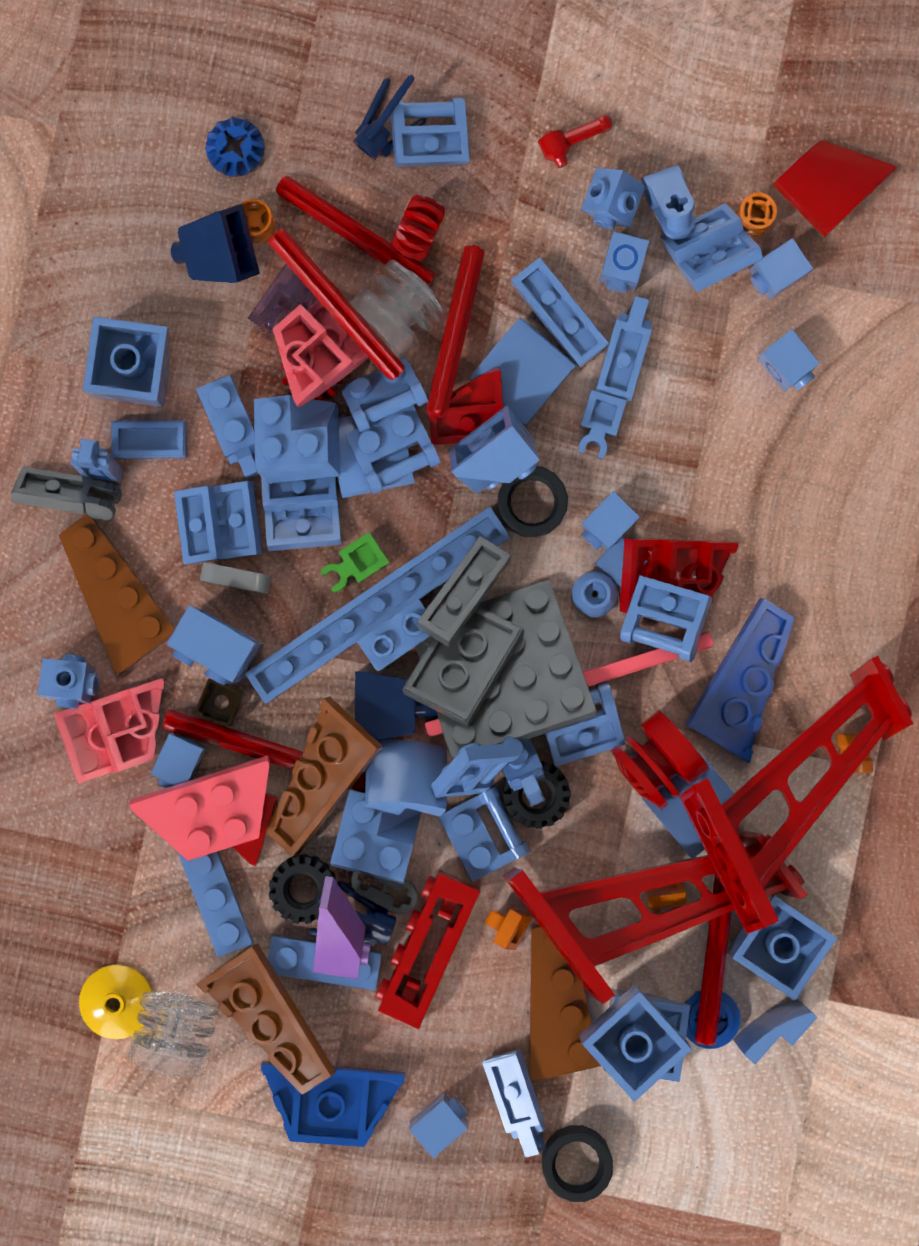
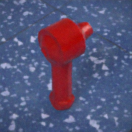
M603 115L596 120L564 133L562 130L546 132L538 140L545 160L553 161L558 168L566 166L568 164L566 155L570 146L600 133L608 132L612 129V120L607 115Z

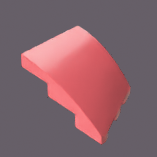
M319 300L308 310L300 304L273 328L292 397L298 408L328 390L369 358Z
M163 678L93 700L91 704H81L78 706V709H66L53 714L77 784L154 760L155 738L160 718L161 694L164 689Z

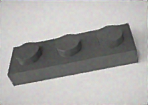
M479 536L417 622V628L449 647L509 564L511 555Z

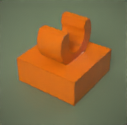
M683 882L645 891L649 909H652L653 914H660L659 908L673 906L674 909L686 904V892Z
M510 909L507 916L499 911L491 910L484 923L498 931L493 943L507 950H516L533 917L521 910Z

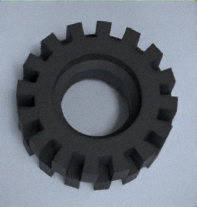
M540 761L545 772V778L541 779V781L546 782L551 789V799L546 806L539 809L527 806L522 798L523 788L514 791L513 788H510L507 779L503 789V799L508 813L516 822L528 828L542 829V827L554 825L557 820L562 819L570 805L571 790L566 777L557 767L544 761Z
M301 854L300 856L288 858L277 867L269 882V899L274 904L272 906L274 910L279 911L283 919L287 920L288 918L295 924L300 922L309 924L316 919L318 920L320 904L317 899L322 896L325 876L336 879L335 873L330 870V865L327 862H322L315 855L312 857L308 856V854ZM308 875L315 880L318 891L312 901L300 903L291 897L289 884L295 876Z

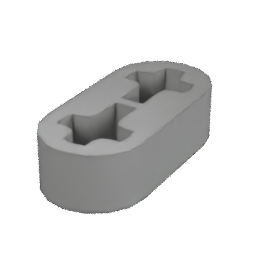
M203 562L200 581L262 594H269L272 576L205 562Z

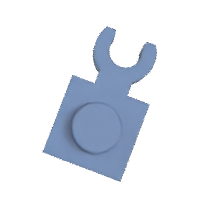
M591 390L580 427L588 429L590 432L580 441L578 447L579 454L583 455L586 445L593 442L599 446L597 459H603L607 452V443L604 437L605 435L616 437L627 400Z

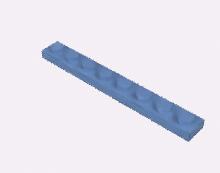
M491 507L479 513L246 672V677L263 702L268 704L356 644V641L417 599H422L447 582L479 536L497 547L510 539L511 536Z

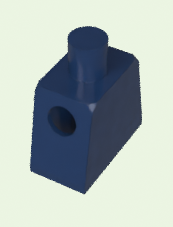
M243 204L214 212L178 228L177 233L180 241L172 244L171 257L177 264L186 263L188 275L192 280L237 283L260 274Z
M355 671V720L376 740L416 733V718H438L436 710L403 694L402 689L408 679Z

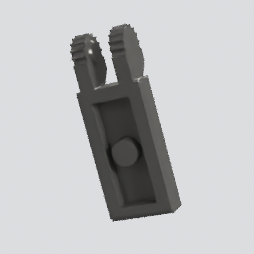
M23 467L11 491V499L14 503L79 514L86 513L93 519H103V521L111 520L116 512L114 505L115 503L118 504L122 497L121 489L112 483L108 484L107 482L95 481L94 478L30 467Z

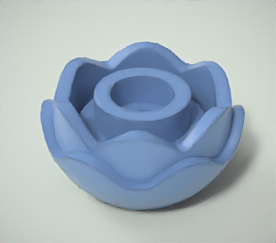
M587 572L580 576L572 586V599L575 608L589 617L597 618L604 616L614 608L617 602L616 584L611 577L602 572ZM592 591L598 592V596L596 598L592 597Z

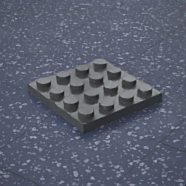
M550 580L483 601L478 605L522 627L524 635L469 727L437 711L452 761L459 754V750L462 747L471 743H479L480 746L501 744L509 736H512L513 739L517 738L519 741H524L597 716L593 699ZM432 636L416 646L419 659L422 658L431 643Z

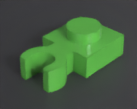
M368 532L338 552L344 562L339 565L328 564L323 567L320 573L324 577L332 571L338 572L340 581L331 589L333 592H339L346 587L348 578L352 575L360 584L390 563Z

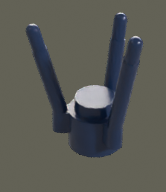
M409 75L376 121L373 118L390 84V79L385 78L363 122L354 132L357 136L353 143L374 160L380 154L387 158L393 150V139L387 140L391 133L383 125L415 79L413 75ZM419 118L409 126H422L426 123V118Z
M339 881L337 884L341 890L371 910H367L365 914L356 911L366 926L364 942L371 943V947H374L376 942L386 945L392 935L397 918L387 914L388 909L360 896L355 892L354 888H351L343 881ZM321 897L317 899L319 904L321 902ZM311 928L309 934L317 936V928Z

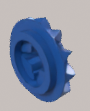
M231 116L230 119L217 121L216 126L211 132H208L205 150L211 165L217 171L227 176L238 177L249 174L260 164L264 155V140L259 129L248 119L243 120ZM227 135L230 138L233 137L235 141L244 140L240 145L242 155L244 156L242 159L233 150L228 153L225 152L229 147Z
M695 991L688 1000L684 1001V1004L690 1005L687 1038L695 1045L705 1049H716L725 1046L736 1036L740 1026V1012L735 1001L727 993L722 992L719 1016L725 1019H719L715 1045H703L695 1041L697 1018L695 1017H698L701 991Z

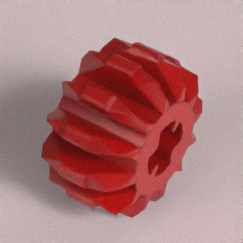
M418 194L413 196L392 240L393 249L409 259L413 258L418 261L425 259L445 216L444 206L427 196L426 198Z

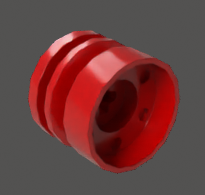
M657 710L640 725L643 734L648 740L646 743L641 745L636 739L628 735L624 740L633 750V754L628 756L618 745L612 748L610 752L615 757L620 769L619 771L637 793L662 811L668 806V803L658 792L662 787L676 799L680 794L672 781L675 776L678 775L686 783L692 785L710 769L680 730L665 714Z

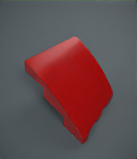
M820 140L791 165L774 182L773 186L825 238L897 167L876 158Z
M624 538L619 611L628 612L639 576L705 594L713 599L715 591L720 587L725 577L721 574L730 554L737 552L738 543L694 539Z

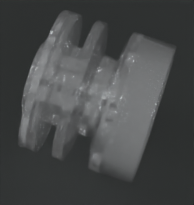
M391 259L385 265V270L393 282L383 274L377 273L374 276V280L382 293L378 296L373 291L363 287L349 303L396 357L402 361L419 343L411 327L415 324L420 329L429 333L433 329V325L424 313L435 321L440 322L446 316V312L437 301L431 288L418 275Z
M170 991L145 992L141 997L140 1005L146 1010L138 1013L137 1020L151 1029L135 1031L133 1034L128 1055L130 1062L141 1068L167 1075L181 1077L204 1075L211 1047L197 1038L214 1035L216 1027L209 1022H215L218 1019L220 1009L210 1002L185 993Z

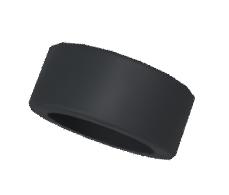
M537 466L527 477L523 479L517 477L510 483L502 484L498 494L497 507L501 520L511 531L522 537L537 538L549 534L560 525L567 511L568 495L564 483L554 472ZM529 480L540 481L546 484L554 497V509L551 515L544 521L536 524L525 523L518 519L511 507V495L514 489L521 483Z
M569 1125L557 1130L547 1140L542 1151V1171L548 1187L558 1197L569 1202H586L598 1197L608 1187L613 1175V1159L606 1140L597 1131L584 1125ZM571 1142H583L590 1145L596 1151L599 1158V1168L596 1176L590 1182L583 1185H571L564 1182L559 1177L555 1168V1159L559 1150Z

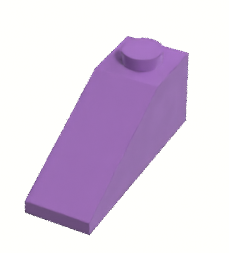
M325 876L319 907L313 972L358 979L360 964L368 965L371 943L364 942L366 926L335 879L329 876Z

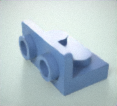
M419 599L356 641L377 671L382 670L430 637V635L417 628L418 620L426 611Z

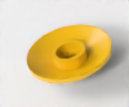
M120 964L104 966L91 974L85 981L79 996V1008L86 1025L96 1034L109 1039L127 1038L140 1031L148 1022L154 1004L153 992L147 979L136 969ZM109 998L119 1000V1010H111L108 1007Z

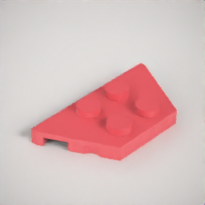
M267 755L131 799L129 803L130 809L187 861L258 839L270 766L269 757Z

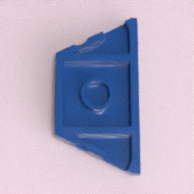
M262 1061L261 1071L263 1076H266L273 1094V1101L277 1111L282 1116L283 1126L291 1142L365 1147L376 1125L382 1119L391 1100L405 1079V1072L333 1066L336 1071L335 1074L302 1095L270 1061Z

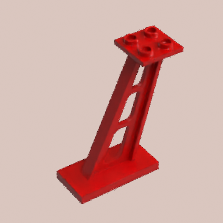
M879 656L870 659L851 673L850 677L855 686L722 804L708 778L692 785L679 795L747 934L766 928L779 921L763 888L882 737L885 741L914 724L911 719L912 712L909 704L903 697L898 695L893 685V674L890 668L881 662ZM862 705H866L871 715L869 722L843 753L838 754L831 741L832 734ZM818 747H822L830 759V767L805 798L798 802L788 785V778ZM778 790L782 793L788 805L787 819L755 856H750L738 834L739 824L772 791Z
M747 831L739 835L746 845L745 848L750 856H755L771 838L769 834L764 836L762 833ZM708 855L543 891L537 890L522 869L513 867L503 875L590 995L602 1004L609 1001L615 994L595 966L735 910L725 890L713 894L702 882L704 876L716 874ZM784 862L763 888L767 897L779 892L782 895L803 899L808 895L801 886L805 883L803 877L792 865L787 867ZM684 881L693 883L701 895L694 902L661 914H652L640 899L642 892ZM617 898L631 900L641 913V918L638 922L594 938L583 936L569 917L570 912L577 908Z

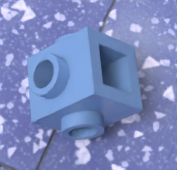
M596 168L581 210L594 218L593 223L601 228L613 230L614 226L630 227L645 185L624 170Z
M63 654L62 660L43 658L37 695L48 700H56V707L78 709L79 703L91 704L92 695L95 696L98 691L99 675L95 673L96 668L85 663V657Z

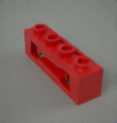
M439 870L436 878L429 875L420 895L427 899L421 912L413 910L405 929L411 932L406 946L399 943L390 964L396 966L390 980L385 977L383 978L375 995V998L380 1000L379 1012L419 1030L480 894V887L442 870ZM438 898L444 899L437 916L450 921L456 904H462L454 923L448 922L424 975L423 983H426L419 1001H416L414 998L421 986V981L409 976L403 991H400L398 987L403 975H409L433 922L434 915L431 914Z

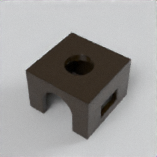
M208 678L194 713L210 717L219 721L220 724L230 727L234 722L246 692L227 684L222 685ZM224 695L228 698L229 704L225 709H218L215 706L214 701L217 696Z

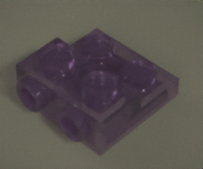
M285 264L249 315L248 320L254 330L268 340L272 333H274L273 328L287 316L288 310L292 312L300 304L308 310L318 299L291 268Z

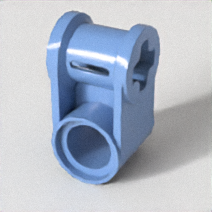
M675 165L642 177L641 182L645 185L644 194L650 208L654 210L665 235L672 239H683L691 235L695 228V220L692 214L694 200L686 185L680 167Z

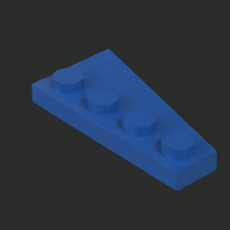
M759 598L684 725L745 762L750 763L753 750H751L756 733L760 731L763 718H761L767 697L771 696L774 686L772 681L777 665L781 663L795 617L765 598Z

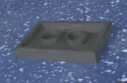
M478 606L449 647L435 638L432 639L403 687V694L469 727L523 637L524 629Z

